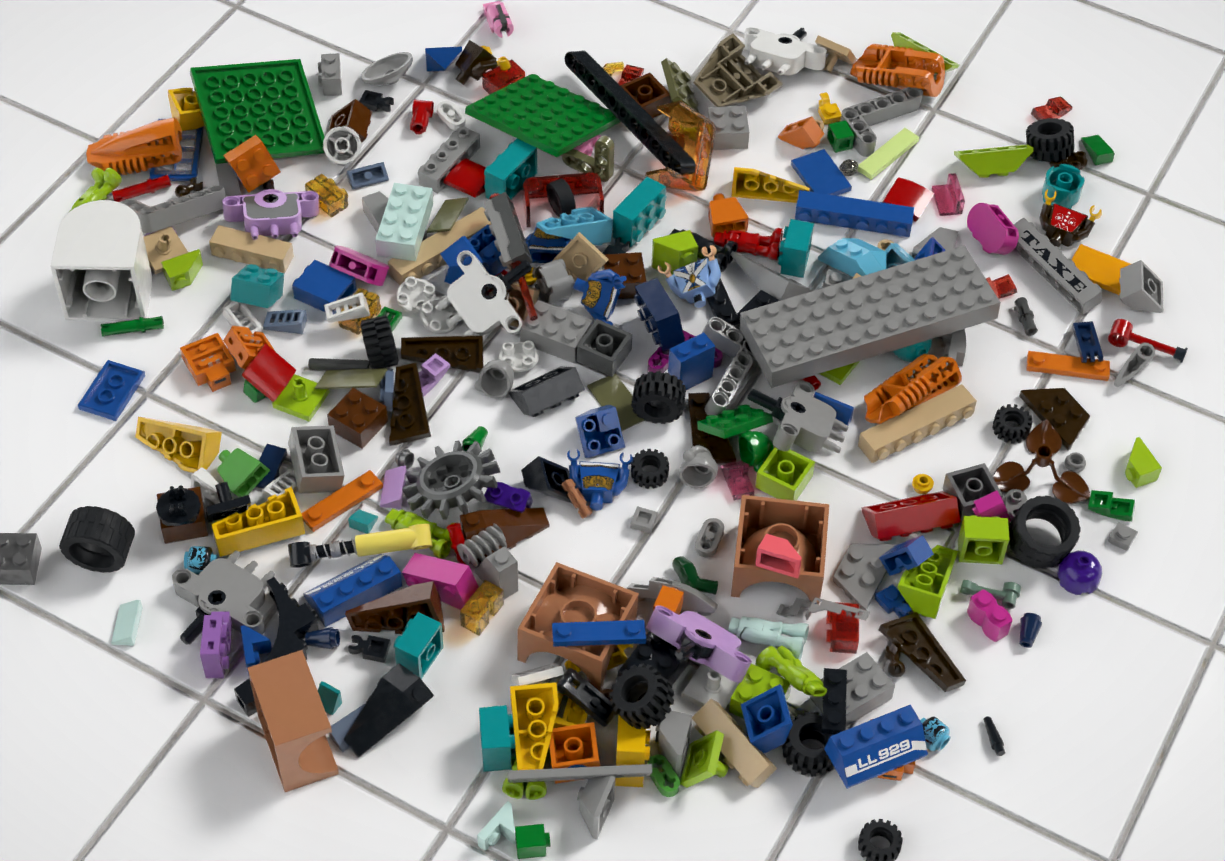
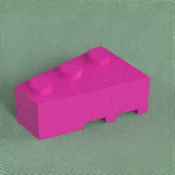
M414 553L402 570L408 586L434 581L441 602L470 614L482 596V592L469 565Z

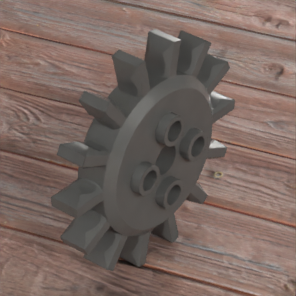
M458 440L455 441L452 452L444 453L439 446H436V458L430 462L419 457L417 461L422 470L420 472L407 471L405 475L409 483L414 484L403 486L402 490L406 499L410 498L407 502L412 511L421 507L420 511L423 517L428 519L437 508L442 519L447 520L450 508L459 507L460 511L465 515L468 513L467 502L474 498L482 503L486 502L487 500L481 489L483 487L497 488L498 484L495 477L489 475L500 473V468L497 461H493L495 457L490 448L482 452L479 443L474 441L467 451H463L462 445Z

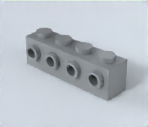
M463 126L454 131L450 138L441 144L437 152L432 154L429 160L419 168V185L432 188L434 192L439 193L446 185L443 181L449 172L465 158L470 159L480 149V134Z

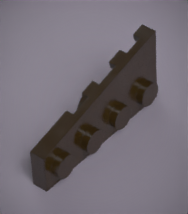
M483 335L401 338V359L424 363L436 353L450 364V368L480 373L484 367Z
M417 363L396 367L394 400L392 404L393 412L390 424L391 433L389 435L390 446L431 437Z
M688 393L692 447L700 445L707 448L717 464L736 463V456L728 438L724 439L698 430L697 422L709 416L705 412V405L711 397L710 394Z

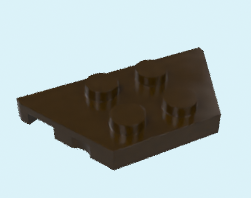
M1065 388L1020 391L1019 397L1041 421L1047 419L1060 435L1062 445L1068 451L1071 450L1073 443L1089 422L1090 415Z

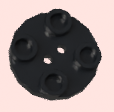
M182 485L175 489L173 486H170V489L158 499L156 505L158 517L166 526L194 523L201 508L197 494L192 490L183 488Z

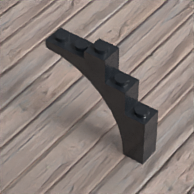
M273 577L267 580V586L279 613V626L272 650L264 662L303 650L307 660L306 650L308 646L304 641L307 632L319 630L317 622L319 621V616L314 609L310 610L306 603L299 606L295 598L291 599L289 597L286 586L282 582L279 584L276 578ZM249 678L234 688L236 701L248 717L257 712Z

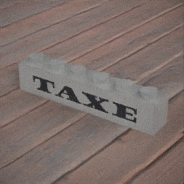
M1023 217L1013 224L1019 232L1018 243L1014 250L1082 315L1101 303L1102 290L1100 286L1089 280L1087 274L1084 271H1080L1070 258L1067 259L1059 247L1051 244L1045 234H1041L1032 222H1028Z

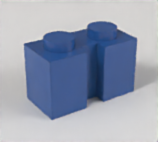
M921 535L893 546L881 555L879 559L889 576H892L905 569L908 570L919 566L934 553L924 536Z

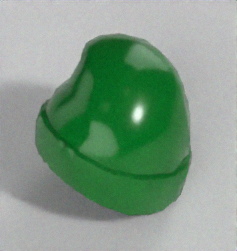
M746 431L739 435V454L742 464L745 467H753L757 473L773 451V442L770 437L758 431Z

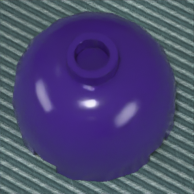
M1079 550L1071 552L1061 560L1058 567L1057 576L1060 579L1059 583L1066 591L1075 595L1089 592L1088 594L1093 593L1100 584L1102 566L1097 557L1089 552Z

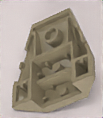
M733 33L720 41L693 82L716 107H727L767 96L783 85L771 71L762 76L752 64H745L746 58L742 55L745 45Z

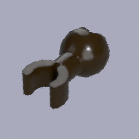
M193 177L190 180V184L178 185L175 189V195L179 198L190 194L192 191L203 190V182L197 183V178Z
M886 646L885 656L891 661L888 665V673L892 677L903 676L906 668L904 663L899 661L901 651L897 648V652L894 655L889 650V646Z

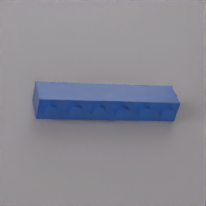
M799 190L795 220L910 237L915 207Z

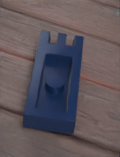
M1093 321L1073 323L1072 330L1082 363H1087V357H1089L1090 362H1095V356H1097L1099 362L1103 361V353Z

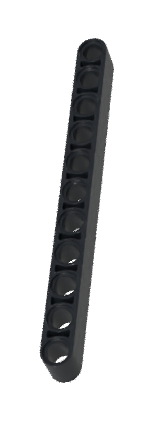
M585 50L569 51L565 54L566 66L674 176L690 175L695 172L696 164L693 158Z

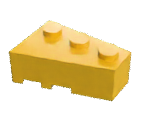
M619 715L616 766L645 764V760L649 761L650 746H645V744L650 745L651 730H646L643 727L636 729ZM644 776L615 778V786L643 787Z

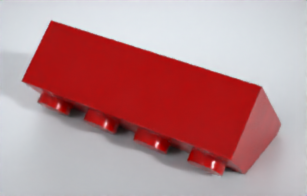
M943 491L861 507L871 535L879 539V541L892 540V536L897 535L908 537L916 531L921 533L932 532L933 528L941 527L942 529L951 528L953 524L960 523L957 497Z

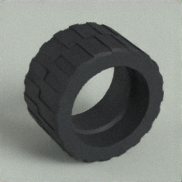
M1045 495L1030 498L1025 504H1022L1010 523V549L1017 559L1033 568L1047 569L1056 567L1072 551L1079 540V533L1081 532L1079 519L1075 511L1066 502L1056 497L1053 498ZM1030 519L1048 521L1058 530L1061 544L1058 546H1045L1038 543L1028 533L1026 521Z
M97 506L79 507L70 514L59 548L65 558L81 568L102 573L120 570L125 565L135 536V529L125 517L117 512Z

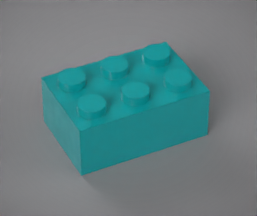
M516 139L513 143L511 142L502 154H499L491 165L485 168V197L491 200V198L506 192L512 200L538 173L537 148L519 139Z
M646 177L613 210L612 237L614 239L620 237L621 242L624 244L630 241V247L636 242H640L643 235L648 230L650 231L659 219H662L666 213V186Z

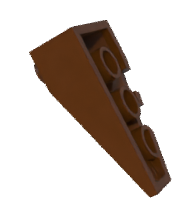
M543 507L525 508L523 513L511 509L479 510L459 515L464 540H471L472 536L478 535L480 531H486L487 527H493V524H496L502 530L507 548L509 549L514 548L516 543L521 540L529 539L550 527Z
M434 581L408 586L345 612L353 631L380 633L382 630L395 631V634H402L408 621L411 618L414 619L418 612L442 623V632L445 631L441 598Z

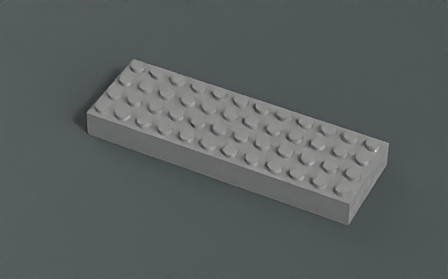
M964 245L741 312L740 330L770 387L774 388L997 319L1001 302Z

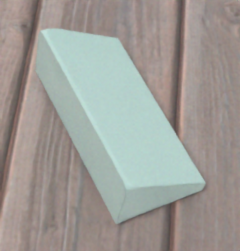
M134 600L120 605L111 641L112 645L134 646L143 609L141 600Z

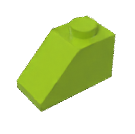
M199 249L161 262L164 276L172 291L191 285L203 266Z
M1140 437L1135 439L1125 470L1126 478L1132 482L1135 488L1157 481L1162 467Z

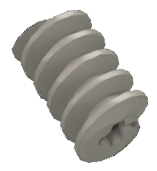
M493 524V527L489 526L486 528V531H480L478 535L472 536L471 540L467 539L464 544H459L457 549L465 564L469 565V563H472L477 567V559L482 562L485 559L484 554L489 556L492 554L491 550L496 552L499 550V545L507 548V544L500 527Z

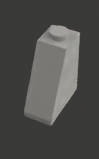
M505 546L486 557L475 569V573L500 602L518 591V561Z

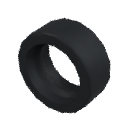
M560 178L547 184V197L554 213L558 217L562 213L571 214V210L576 209V204L568 183Z

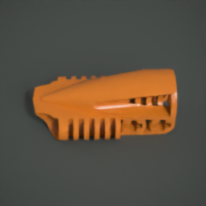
M872 44L865 49L863 55L853 64L850 74L857 77L859 83L892 86L901 90L908 87L922 89L923 96L937 97L941 93L944 84L945 64L943 57L937 53L915 51L912 48L906 47L900 48L898 46ZM934 73H937V80L934 79Z
M174 117L158 120L126 132H120L119 135L118 133H113V136L111 134L104 135L103 139L88 145L86 152L87 162L103 171L106 168H112L119 175L122 174L123 176L127 175V172L129 174H134V171L140 173L141 170L145 172L149 168L178 163L182 159V148L179 144L182 140L181 126L177 118Z
M922 354L864 396L867 405L866 421L881 424L958 386L962 381V375L956 361L951 357H940L937 359L935 355Z

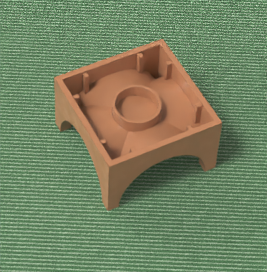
M556 562L518 627L517 660L526 663L529 655L536 652H548L559 655L578 666L586 674L590 683L598 691H601L616 645L553 647L552 623L637 620L639 593Z

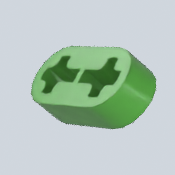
M658 754L651 756L647 764H652V773L650 775L652 781L663 796H675L679 792L680 786L677 774L664 756ZM655 763L658 766L662 765V773L659 771L657 767L653 768ZM665 779L669 784H673V788L665 786Z

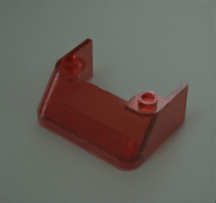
M578 173L527 178L522 183L526 226L531 227L529 199L547 198V184L560 178L568 183L573 195L595 194L598 211L604 214V196L599 175L596 173Z

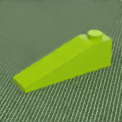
M936 545L931 549L934 554L919 566L911 568L909 571H904L898 584V590L913 612L933 619L937 617L958 554L957 550Z

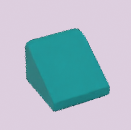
M358 509L349 517V527L369 534L378 520V516Z
M321 681L318 687L320 699L325 712L333 715L342 704L341 692L326 682Z

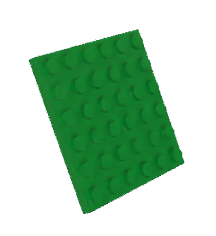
M301 59L190 68V76L215 164L228 163L223 155L255 135L263 142L273 159L325 153L323 150L324 133Z
M530 74L465 108V114L555 157L563 155L621 122L609 109L600 106L599 103L591 102L581 95H576L566 88H561L551 81L540 78L536 74Z

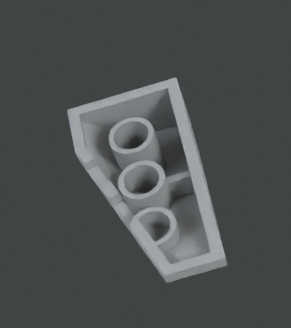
M733 251L731 253L733 259L759 290L765 291L780 301L808 293L811 290L744 255Z

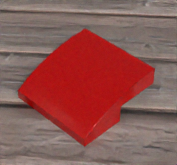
M465 158L449 172L443 183L476 198L485 192L484 171L486 167Z
M898 177L882 203L915 207L913 220L916 222L934 193L913 181Z
M265 343L260 347L256 356L247 365L241 376L274 402L287 386L296 369Z

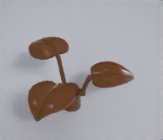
M1047 419L1033 428L1027 437V449L1030 453L1035 454V458L1032 459L1028 469L1024 471L1021 464L1009 461L1000 465L993 477L1000 491L1007 493L1009 490L1018 489L1023 492L1030 485V479L1026 475L1030 473L1034 465L1037 464L1040 467L1050 466L1054 479L1057 481L1052 487L1054 497L1067 504L1085 501L1090 498L1088 485L1077 473L1065 471L1060 478L1058 477L1052 456L1061 449L1062 440Z

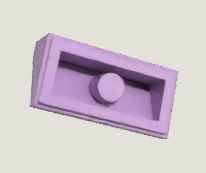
M406 466L385 471L380 507L402 508L404 495L402 488L406 483Z

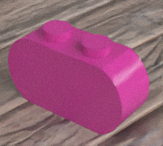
M978 203L971 208L967 217V227L972 232V236L981 243L982 249L989 254L1006 255L1011 253L1018 243L1019 232L999 206Z
M338 245L335 246L329 262L330 267L377 286H383L389 270V266L353 249Z

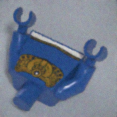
M535 227L533 233L525 238L533 263L551 262L571 241L568 238L546 234L537 227Z
M611 269L596 271L591 274L587 281L577 278L573 289L583 293L581 304L584 305L594 320L599 319L613 326V323L607 321V319L614 312L620 291L625 288L623 282L627 278L626 276L620 277Z
M577 449V457L571 458L569 450L567 453V458L571 461V465H569V479L573 480L576 485L575 489H579L586 502H590L592 510H601L603 503H612L614 496H618L626 488L630 471L628 465L633 462L631 454L628 462L623 461L624 452L620 454L622 467L616 463L579 461L578 465L577 460L580 457V451Z

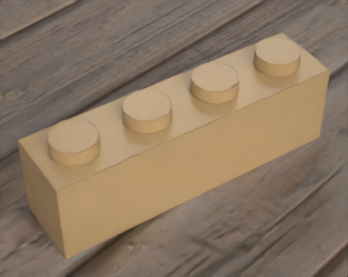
M218 225L209 241L211 254L216 257L253 264L266 269H276L282 273L286 272L294 257L292 243L261 235H258L257 240H253L249 232Z
M710 699L692 717L696 723L695 729L702 736L716 730L724 734L721 746V753L725 756L723 760L732 770L735 768L740 773L738 778L747 787L751 785L758 788L777 770L767 756L750 743L749 736L717 701Z

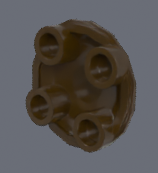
M1078 151L1071 153L1066 159L1055 162L1051 161L1049 165L1056 168L1060 164H1068L1082 170L1087 166L1088 160L1086 152Z

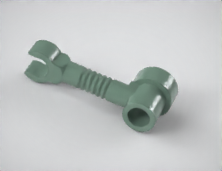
M963 580L960 593L974 595L984 589L991 593L995 599L1003 600V607L1013 609L1015 608L1017 598L1020 596L1021 586L1015 582H1005L1003 590L999 591L978 586L970 580Z

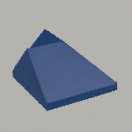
M462 46L425 48L427 72L445 71L461 55Z
M462 236L440 253L449 266L444 280L448 284H452L465 274L457 263V257L460 252L470 251L478 258L482 265L484 263L466 236ZM466 257L464 259V266H468L471 264L472 257Z

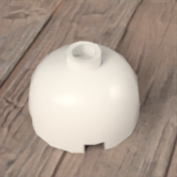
M346 126L335 127L326 134L323 140V150L331 162L338 165H346L352 163L359 156L361 141L359 135L353 129Z

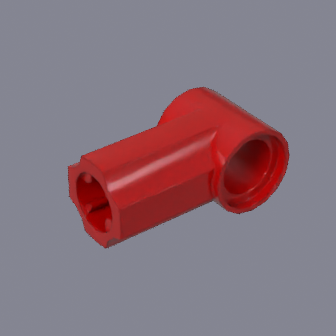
M414 99L410 130L415 134L426 132L429 118L433 116V101Z

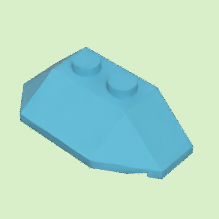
M842 238L818 256L819 261L852 277L856 273L864 276L886 269L887 266L886 251L855 238Z

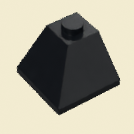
M538 456L521 470L523 483L528 489L572 503L567 496L568 492H565L561 487V484L569 479L568 468Z

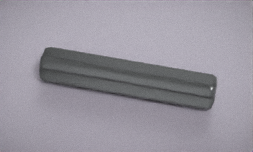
M310 358L308 367L309 370L319 371L369 369L370 364L368 360Z

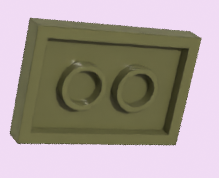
M665 58L661 61L671 100L695 118L700 113L698 101L694 96L695 90L691 86V77L686 71L683 72L675 62L672 63L669 59Z

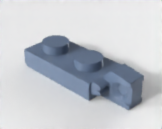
M387 369L380 383V402H384L387 410H392L394 369Z

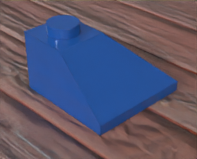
M779 684L741 704L750 743L764 754L783 745L793 725L783 688Z

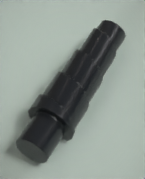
M986 716L983 720L991 748L995 750L997 756H1002L1005 754L1004 742L992 718Z

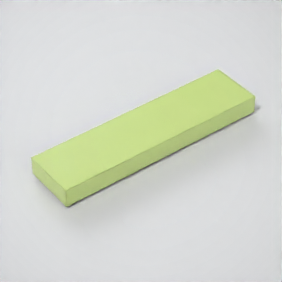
M906 128L902 129L857 166V171L872 180L919 142V136Z

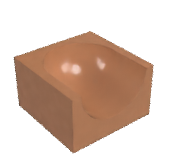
M742 495L731 597L740 598V594L745 588L756 583L780 582L802 590L811 602H813L815 597L820 598L825 571L829 504ZM766 534L787 539L801 556L802 560L798 579L755 566L757 548Z
M303 650L248 667L257 715L284 792L338 775V767L326 738V734L332 732L331 725Z

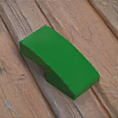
M1091 490L1088 509L1106 517L1132 522L1135 500L1113 498V492Z

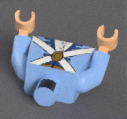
M710 245V254H708L706 247L702 248V254L708 258L673 271L674 274H671V265L664 262L667 266L665 272L658 265V271L661 274H665L667 277L665 280L672 292L679 298L686 299L691 304L694 303V306L697 308L704 307L706 305L705 298L715 294V287L721 277L718 260L714 257L717 249L713 245Z

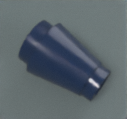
M1024 613L1023 617L1020 618L1019 644L1026 648L1033 646L1042 626L1039 615Z
M333 627L307 632L305 642L307 646L334 649V647H339L340 632Z

